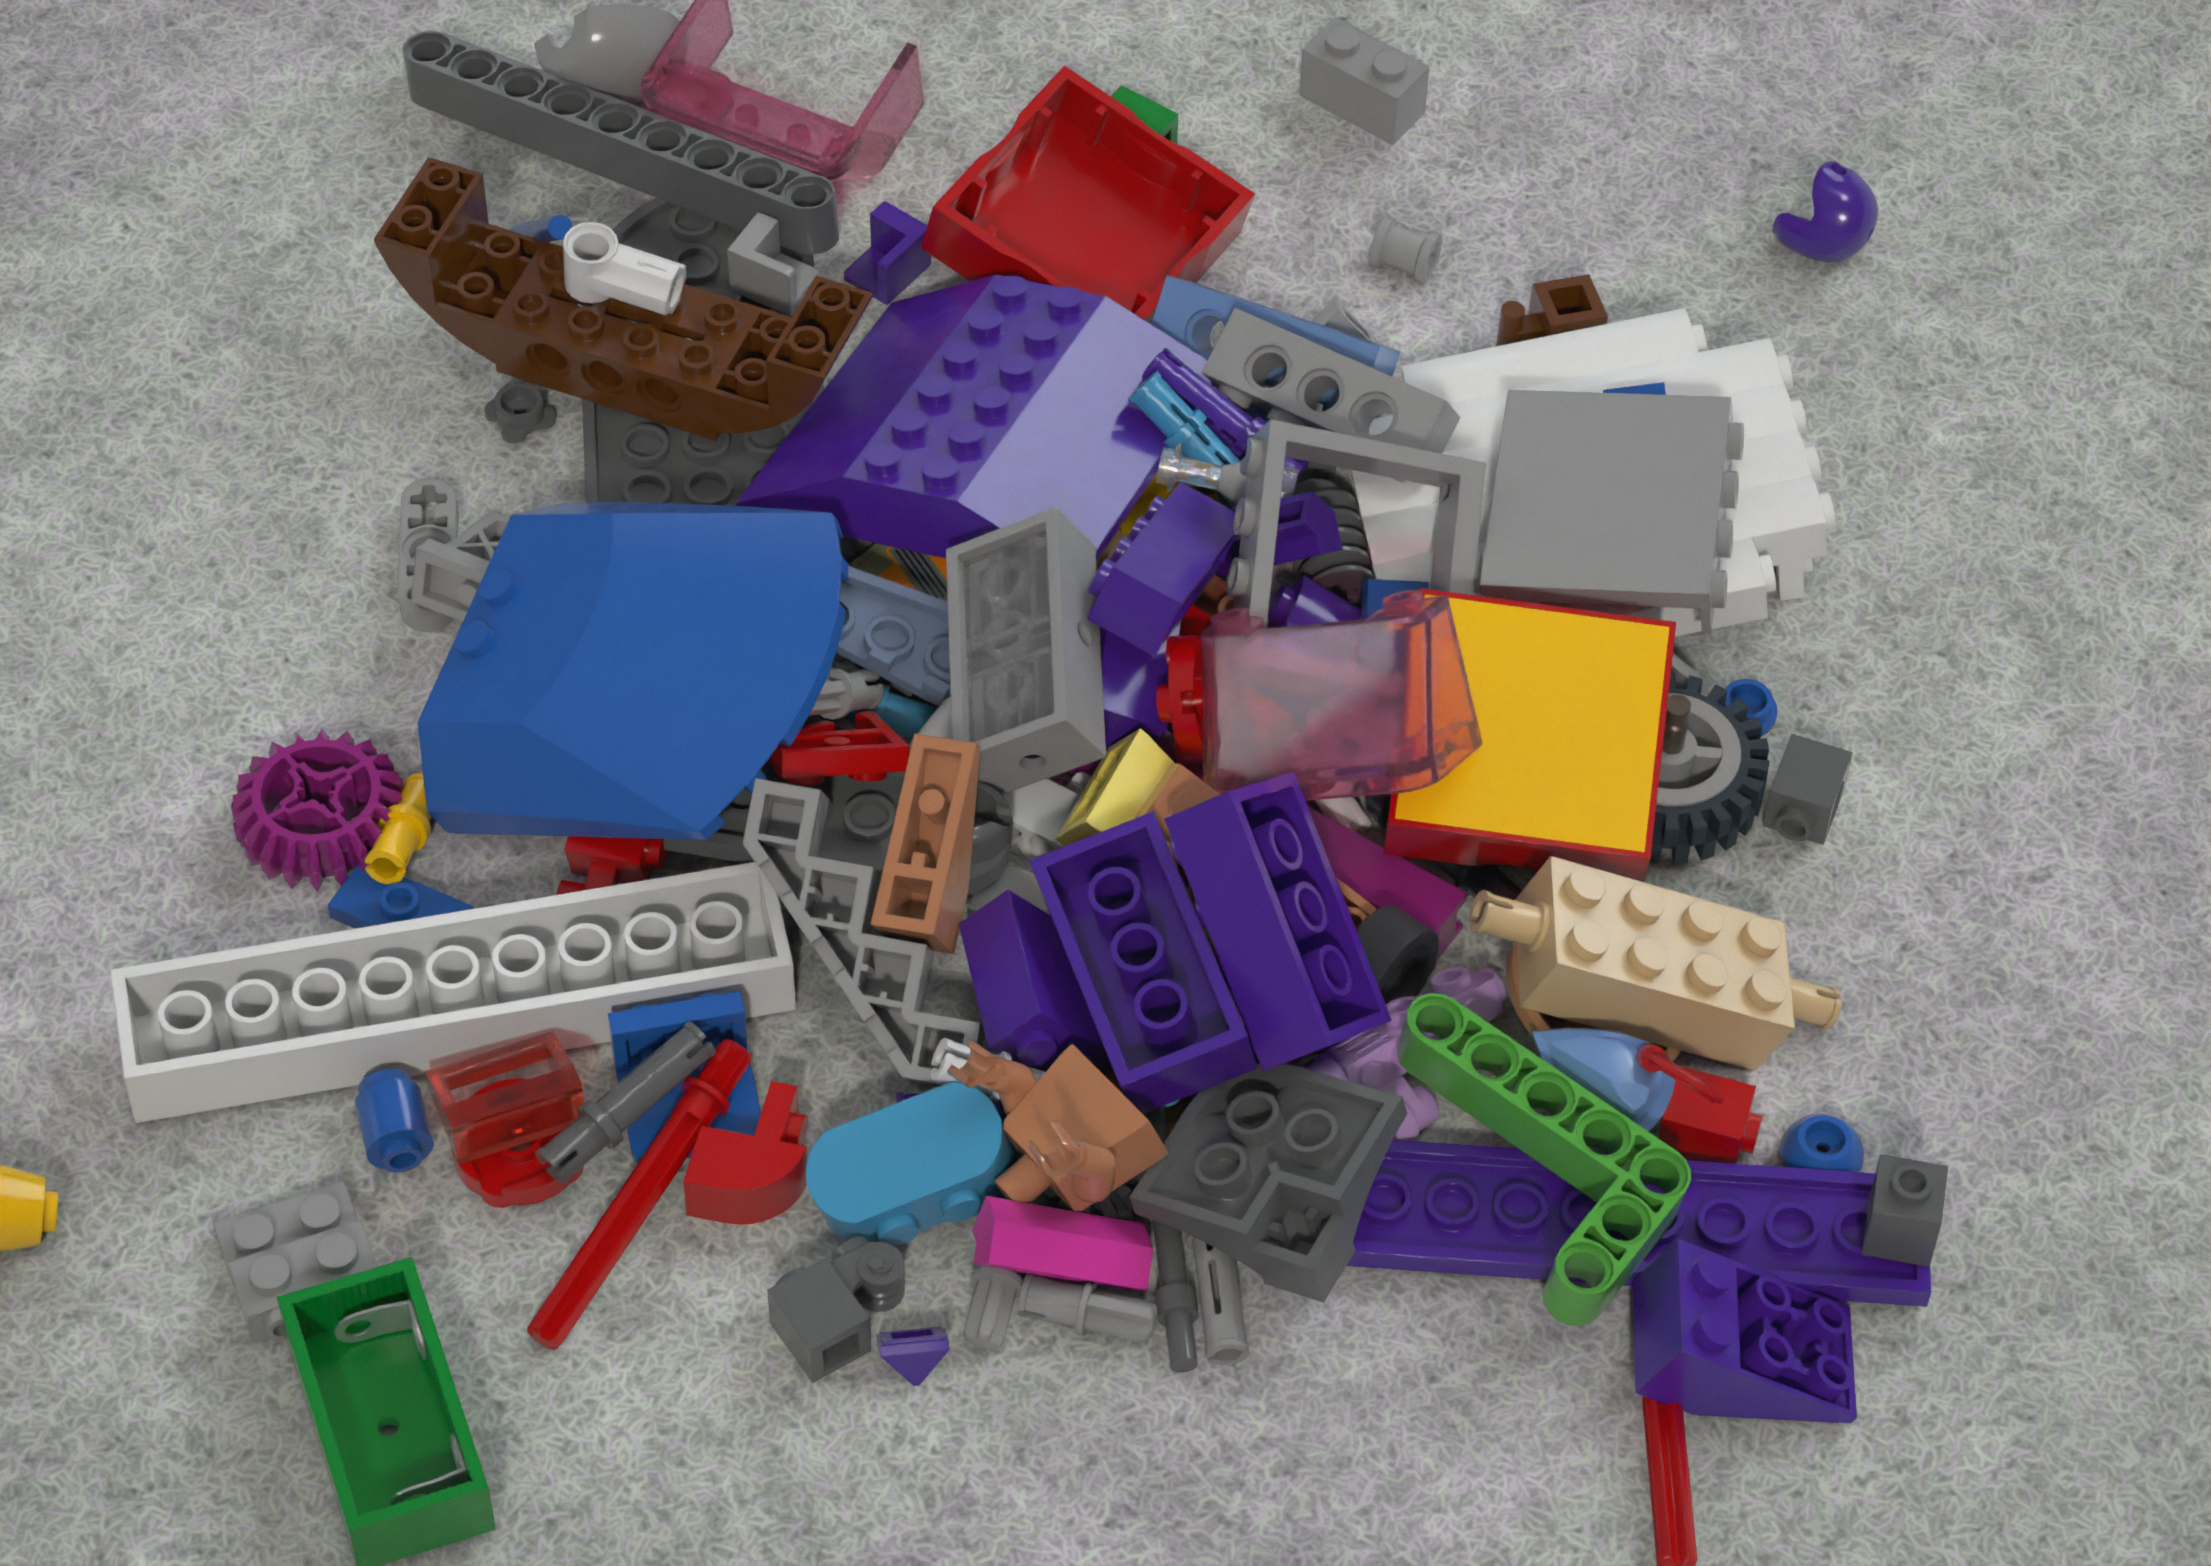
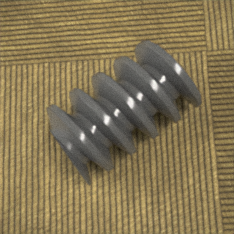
M1309 479L1301 482L1290 489L1284 498L1311 491L1335 511L1343 550L1293 561V572L1297 577V581L1305 575L1357 607L1362 604V580L1376 579L1371 572L1372 561L1367 553L1368 544L1367 539L1363 535V522L1359 517L1358 501L1354 495L1339 490L1336 484L1328 480Z

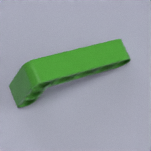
M1438 993L1419 996L1411 1003L1407 1011L1397 1043V1057L1401 1066L1418 1080L1597 1202L1559 1250L1543 1290V1302L1546 1309L1557 1321L1570 1326H1582L1593 1322L1600 1316L1673 1223L1691 1182V1169L1687 1160L1678 1151L1455 999ZM1422 1032L1433 1033L1442 1040L1430 1039L1425 1037ZM1476 1070H1486L1493 1073L1497 1078L1485 1077ZM1532 1108H1542L1552 1116L1540 1115ZM1587 1146L1600 1147L1609 1155L1595 1153ZM1643 1184H1653L1661 1188L1665 1194L1650 1191ZM1606 1230L1622 1233L1629 1240H1617L1611 1237ZM1568 1278H1580L1586 1281L1592 1288H1580L1571 1283Z

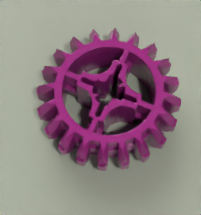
M321 728L317 738L314 740L305 741L295 732L292 745L283 747L271 742L268 752L269 758L252 756L251 765L249 766L250 773L238 775L237 794L232 796L233 802L231 803L233 820L235 821L233 823L235 837L240 842L241 847L244 848L245 856L250 861L251 866L261 864L262 871L266 874L268 880L283 873L284 881L288 883L291 889L302 880L303 876L309 877L310 884L317 892L323 883V877L334 876L335 881L342 886L348 877V871L353 870L356 866L365 871L367 866L365 858L372 850L377 838L383 833L378 827L379 820L382 818L387 822L390 819L388 813L391 812L388 807L399 804L402 801L401 791L404 788L402 778L399 777V773L394 771V764L389 759L388 754L377 755V750L373 747L371 740L355 745L354 739L348 731L337 740H329V736ZM279 804L280 808L273 811L275 807ZM367 804L363 811L359 814L358 809ZM357 816L352 822L348 823L353 817Z

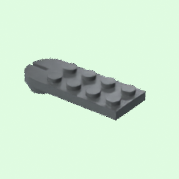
M767 762L760 769L768 781L795 785L786 782L785 778L782 779ZM887 772L886 779L876 782L856 781L849 778L848 775L824 776V782L817 785H796L821 790L829 798L818 857L874 867L882 875L905 772ZM980 782L977 783L968 895L985 889L1000 877L1007 866L1009 848H1012L1013 839L1012 813L1005 797L992 786ZM745 788L719 814L725 821V824L707 840L663 839L664 850L740 863L755 862L743 845L752 794L745 790Z

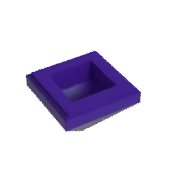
M941 1326L887 1331L876 1335L880 1357L913 1386H919L950 1350L947 1333Z

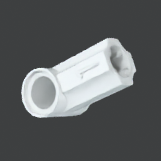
M580 223L572 227L565 234L563 241L564 284L566 291L571 297L586 303H598L614 298L663 315L673 313L680 300L682 288L686 280V265L619 244L617 235L613 230L602 223Z

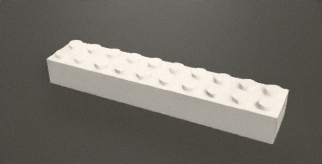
M755 862L111 969L123 1075L135 1123L356 1086L369 1074L383 1069H400L407 1072L410 1076L611 1042L608 1013L624 1011L639 1004L659 1005L688 1000L703 993L723 994L740 991L745 1010V1019L796 1010L793 961L778 894Z

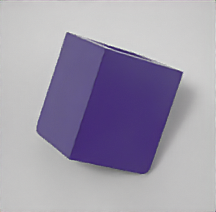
M883 201L870 213L871 247L844 271V280L856 288L872 292L873 298L885 305L890 304L931 265V255L921 249L927 225L890 203Z

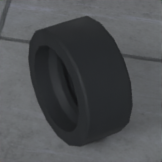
M1393 904L1381 907L1367 917L1356 930L1384 1002L1387 1004L1398 998L1416 997L1420 994L1434 968L1440 946L1438 933Z

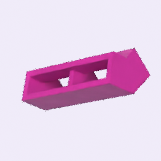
M990 1196L985 1197L972 1230L976 1241L974 1265L1080 1283L1090 1281L1097 1283L1098 1286L1122 1290H1148L1153 1246L1144 1223Z

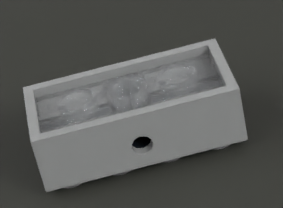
M1054 507L946 549L952 739L974 742L980 746L978 782L992 786L1003 795L1105 758L1106 743L1100 627L1087 619L1097 597L1088 593L1089 587L1097 574L1095 545L1057 507Z

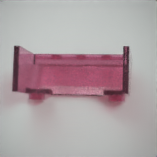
M694 0L643 76L640 86L646 110L818 174L830 181L865 180L880 173L924 106L918 47L910 43H906L853 127L732 82L726 75L710 69L734 34L728 0Z

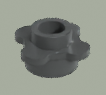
M517 382L504 386L497 392L495 399L489 401L484 408L485 418L488 421L496 422L502 430L503 440L508 443H521L525 440L526 435L538 429H549L556 422L554 409L545 407L539 389L528 383Z

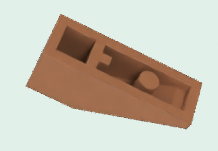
M914 734L870 924L883 937L926 944L933 951L949 954H954L960 930L959 923L962 921L969 890L980 746L978 743Z

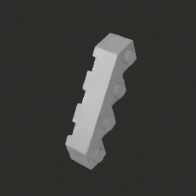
M755 778L743 839L744 847L757 866L760 867L787 910L831 971L833 977L874 1034L901 1077L912 1083L934 1087L947 1084L932 1080L930 1077L932 1068L939 1069V1067L931 1066L938 1044L943 1038L965 1046L972 1040L983 1047L985 1040L983 1025L979 1022L923 1012L934 951L928 945L870 935L872 928L870 924L882 875L874 867L818 857L829 798L818 789Z

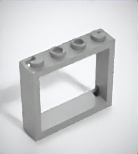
M1270 419L1252 438H1248L1246 456L1240 461V473L1247 476L1245 498L1242 497L1239 500L1233 522L1234 534L1241 536L1239 558L1233 559L1227 577V594L1234 596L1232 619L1229 618L1225 622L1220 642L1225 643L1224 656H1228L1227 668L1229 679L1325 697L1328 688L1341 690L1343 684H1361L1378 690L1379 697L1403 701L1404 705L1407 674L1265 647L1285 457L1440 487L1430 589L1473 595L1486 463Z

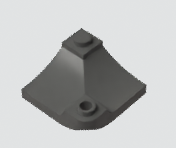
M1258 1063L1257 1069L1202 1090L1195 1096L1164 1142L1168 1154L1146 1170V1173L1129 1198L1135 1214L1180 1230L1221 1250L1260 1274L1264 1284L1324 1303L1355 1252L1353 1240L1367 1196L1384 1156L1407 1115V1110L1402 1096L1289 1064H1281L1263 1071L1260 1063Z

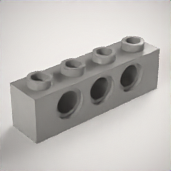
M1234 308L1202 371L1213 385L1241 410L1247 412L1250 404L1268 411L1269 413L1266 417L1268 421L1272 419L1441 454L1461 418L1450 404L1442 398L1237 308ZM1282 366L1287 367L1286 376L1280 384L1272 388H1265V379L1273 369ZM1335 389L1340 390L1338 401L1332 408L1326 411H1317L1318 400L1324 393ZM1393 413L1391 425L1386 431L1378 435H1369L1370 424L1378 415ZM1392 478V479H1394V480H1396V481H1399V482H1403V483L1405 482V480H1400V479Z

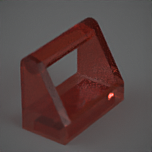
M553 1030L424 1071L428 1089L458 1165L561 1132L579 1117L577 1109L584 1104L583 1087L574 1064ZM547 1060L551 1069L549 1073L456 1102L450 1091Z

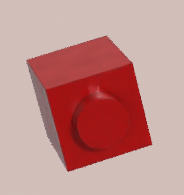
M1680 1066L1720 1091V1096L1724 1098V1101L1721 1105L1717 1102L1713 1104L1675 1080L1672 1097L1662 1117L1659 1139L1678 1151L1686 1160L1737 1164L1740 1151L1753 1154L1763 1115L1751 1112L1756 1086Z

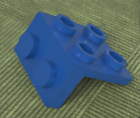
M740 991L723 994L703 993L688 1000L659 1005L639 1004L624 1011L608 1013L612 1056L617 1083L681 1030L682 1026L688 1021L696 1025L706 1035V1038L701 1041L703 1044L711 1042L716 1049L723 1040L730 1039L748 1050L745 1010ZM708 1059L686 1078H696ZM750 1063L727 1098L730 1103L729 1111L725 1116H717L710 1127L754 1136L761 1115V1109ZM683 1081L627 1128L631 1154L635 1163H639L672 1114L673 1108L683 1095L681 1090ZM693 1150L687 1158H691Z

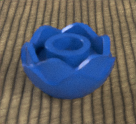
M1811 1114L1795 1121L1786 1130L1779 1145V1154L1783 1158L1785 1167L1858 1172L1863 1167L1864 1150L1860 1137L1846 1121L1833 1115ZM1817 1148L1826 1149L1828 1152H1819Z

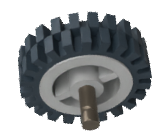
M1671 673L1650 857V862L1659 864L1662 848L1672 849L1673 864L1688 863L1691 846L1695 847L1701 861L1714 857L1717 842L1725 851L1736 844L1738 832L1744 836L1753 826L1754 816L1758 817L1762 805L1770 760H1767L1769 753L1767 738L1760 739L1762 732L1760 722L1757 717L1746 720L1748 706L1739 698L1725 708L1728 690L1715 684L1707 697L1701 695L1703 679L1690 675L1686 690L1674 688L1675 673Z

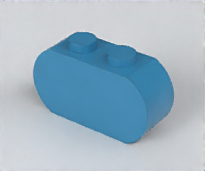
M949 1082L824 1131L815 1142L809 1154L806 1165V1183L812 1199L827 1224L842 1240L847 1241L856 1236H865L869 1242H885L896 1247L910 1242L920 1231L945 1221L960 1222L972 1218L980 1212L986 1196L1001 1198L1003 1194L994 1181L1016 1162V1153L1013 1144L1003 1130V1121L993 1102L983 1092L974 1087L969 1088L962 1083Z

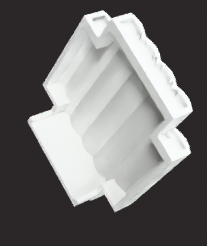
M1682 308L1401 366L1403 382L1446 400L1461 417L1442 454L1486 463L1473 595L1481 596L1479 583L1508 390L1603 393V390L1664 382L1666 395L1731 397L1733 422L1744 423V448L1742 460H1731L1730 471H1738L1739 475L1738 503L1736 509H1725L1724 520L1733 521V547L1731 558H1720L1719 570H1727L1728 575L1727 601L1725 608H1714L1712 629L1768 618L1767 592L1776 591L1773 566H1776L1777 591L1780 600L1804 598L1803 573L1813 571L1812 558L1827 555L1826 530L1836 528L1832 499L1829 492L1818 493L1815 482H1820L1822 476L1817 450L1814 445L1804 447L1801 436L1807 435L1804 408L1800 399L1790 401L1787 392L1788 390H1793L1794 387L1790 362L1787 354H1776L1770 338L1708 350L1702 324L1691 325L1686 309ZM1393 415L1375 418L1370 424L1369 435H1378L1386 431L1391 425ZM1348 469L1354 497L1359 505V517L1363 522V535L1367 539V553L1372 561V573L1375 578L1381 580L1429 582L1430 589L1440 487L1410 481L1403 483L1390 477ZM1529 602L1676 622L1675 637L1702 631L1700 609Z

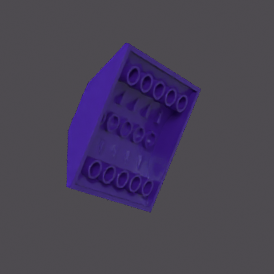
M992 275L892 302L736 502V506L830 512L838 520L842 534L845 537L946 558V549L1057 507L1095 545L1097 561L1171 453V450L1164 443L1167 437L1128 397L1144 382L1142 379L1144 371L1165 347L1196 374L1198 373L1213 385L1202 373L1208 360L1107 296L1082 292L1074 287H1057L1026 281L1018 276Z

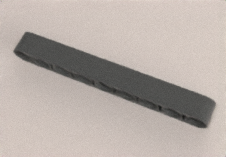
M424 31L408 38L403 44L402 53L410 96L414 103L423 108L742 231L758 212L779 220L780 246L798 253L808 255L820 254L833 248L839 240L835 187L830 180L823 176L442 32Z

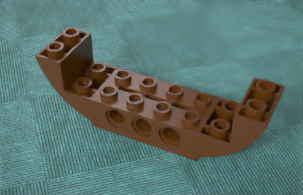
M430 157L427 158L374 238V243L389 270L409 296L437 324L456 339L496 364L497 372L717 441L721 433H749L773 428L794 418L813 401L873 297L872 292L815 276L792 317L686 284L683 285L680 300L672 314L668 313L667 315L614 298L598 303L580 302L571 297L565 288L562 246L549 242H540L533 237L489 224L483 173Z

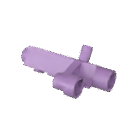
M1453 967L1438 972L1431 978V988L1416 997H1402L1386 1004L1392 1021L1318 1050L1320 1055L1313 1058L1314 1062L1305 1068L1402 1096L1407 1115L1393 1140L1417 1141L1419 1131L1438 1120L1439 1108L1436 1100L1426 1088L1422 1086L1411 1088L1402 1076L1408 1071L1401 1066L1397 1057V1043L1407 1011L1411 1003L1419 996L1438 993L1455 999L1487 1022L1504 1013L1502 1002L1506 998V990L1501 978L1491 968L1483 967L1476 972H1471L1465 967ZM1422 1032L1425 1037L1433 1040H1442L1433 1033Z

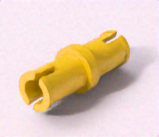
M415 773L406 778L404 788L401 791L402 801L399 804L388 807L391 812L388 813L390 819L387 822L382 818L378 822V827L383 833L377 838L372 850L366 856L365 863L367 866L365 869L370 877L379 883L393 884L400 882L405 876L406 868L414 852L422 849L430 836L431 826L429 821L432 816L427 812L423 773Z

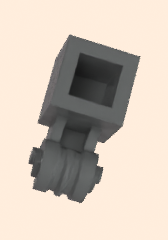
M865 1236L853 1237L837 1248L833 1254L832 1262L825 1258L808 1268L800 1267L793 1269L782 1276L775 1286L767 1290L770 1324L812 1383L872 1351L870 1317L861 1304L876 1312H886L894 1309L901 1303L905 1295L904 1258L901 1252L893 1245L885 1242H869Z

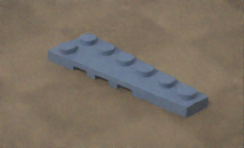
M848 566V580L841 582L839 602L846 611L836 653L939 707L946 698L951 697L948 602Z

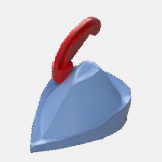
M1556 1028L1530 1031L1541 1059L1648 1132L1664 1115L1674 1091L1675 1080L1713 1104L1717 1102L1721 1105L1724 1101V1098L1720 1096V1091L1673 1063L1662 1048L1645 1040L1619 1031L1589 1028Z

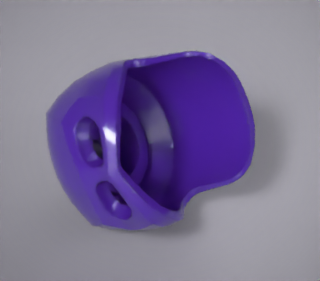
M1828 161L1819 167L1814 178L1812 189L1814 216L1812 220L1797 217L1790 213H1781L1776 217L1772 232L1778 241L1793 252L1815 261L1839 262L1852 257L1867 244L1875 230L1879 208L1872 189L1854 170L1845 168L1836 161Z

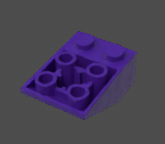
M1677 1239L1632 1281L1636 1394L1655 1401L1657 1400L1665 1405L1675 1401L1683 1407L1684 1412L1698 1416L1852 1423L1857 1419L1849 1305L1680 1239Z

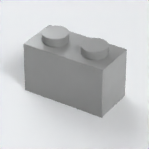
M1335 17L1302 49L1299 96L1394 145L1425 114L1429 66Z

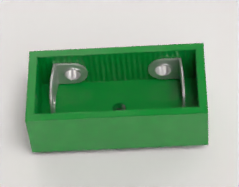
M413 1257L277 1296L287 1345L356 1566L384 1565L496 1530L489 1487ZM386 1425L398 1427V1431L393 1435L385 1436L380 1433V1430Z

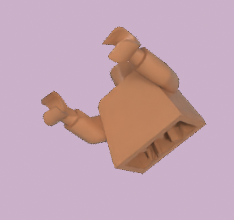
M972 1040L966 1045L970 1048V1056L966 1064L960 1069L951 1065L947 1070L950 1076L969 1088L980 1084L983 1088L999 1094L1007 1116L1004 1119L1002 1128L1021 1156L1017 1162L994 1181L998 1189L1008 1200L1031 1203L1050 1187L1073 1211H1082L1095 1202L1103 1201L1110 1196L1112 1191L1156 1164L1168 1154L1167 1149L1150 1121L1073 1044L1064 1050L1038 1081H1036L1033 1072L1024 1064L997 1057Z

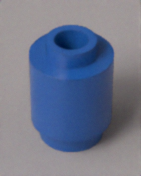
M383 1069L373 1072L360 1082L358 1086L359 1094L355 1099V1109L367 1159L373 1166L386 1169L389 1172L400 1173L412 1170L431 1153L434 1146L421 1089L418 1084L411 1081L410 1075L403 1070Z

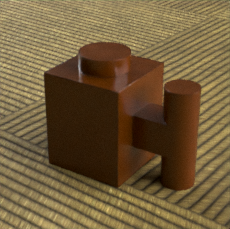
M1590 275L1532 284L1527 315H1525V307L1517 301L1505 302L1501 307L1496 346L1607 324L1608 315Z

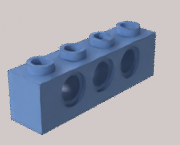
M1166 276L1151 325L1207 360L1213 351L1210 342V334L1213 327L1220 321H1222L1225 327L1234 308H1237L1393 377L1401 352L1399 350L1192 281ZM1282 366L1273 369L1267 375L1265 385L1272 388L1280 384L1286 376L1287 367ZM1340 390L1327 391L1319 398L1318 403L1323 404L1322 411H1326L1336 404Z

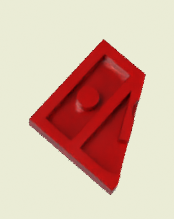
M863 711L856 713L855 729L834 731V722L828 720L808 724L801 728L790 747L779 743L767 760V763L782 779L785 778L786 782L795 785H817L824 782V776L848 775L849 778L856 781L876 782L886 779L887 772L906 771L909 759V745L875 711Z

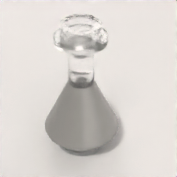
M1179 443L1176 444L1175 449L1163 447L1155 483L1167 485L1166 492L1171 493L1176 481L1218 490L1236 505L1242 497L1245 498L1247 476L1240 473V462L1222 466L1182 457L1181 444ZM1284 466L1280 499L1294 495L1298 469Z

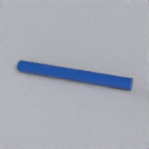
M556 215L516 224L510 231L533 237L540 242H551L564 239L565 234L573 226L568 217Z

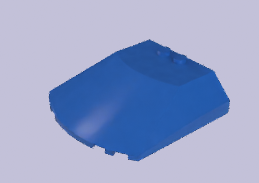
M623 502L562 503L511 515L417 722L427 812L446 832L455 834L707 840L725 824V821L719 814L744 788L752 794L755 778L767 779L760 769L773 754L779 743L791 746L812 711L828 677L845 619L846 610L839 602L841 582L848 580V563L841 556L839 539L843 538V534L838 520L830 512L725 505Z

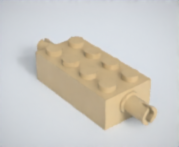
M1550 856L1515 900L1494 895L1490 891L1481 890L1475 897L1470 909L1469 920L1472 922L1469 928L1472 932L1484 933L1517 942L1520 1007L1603 1030L1619 1031L1647 1042L1750 1070H1757L1795 1029L1794 1019L1815 1024L1819 1028L1829 1029L1835 1024L1840 1014L1842 1000L1838 999L1841 996L1838 988L1825 987L1791 977L1785 922L1553 856Z

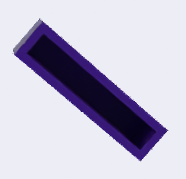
M1181 482L1167 500L1157 495L1145 516L1139 517L1128 537L1122 538L1110 560L1106 558L1095 575L1088 593L1097 597L1087 619L1145 652L1156 656L1220 570L1237 537L1233 531L1235 512Z

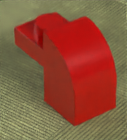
M771 1081L754 1136L701 1125L683 1180L686 1215L728 1224H754L780 1215L799 1199L807 1185V1147L804 1146L808 1128V1115L799 1113L798 1087L796 1085Z

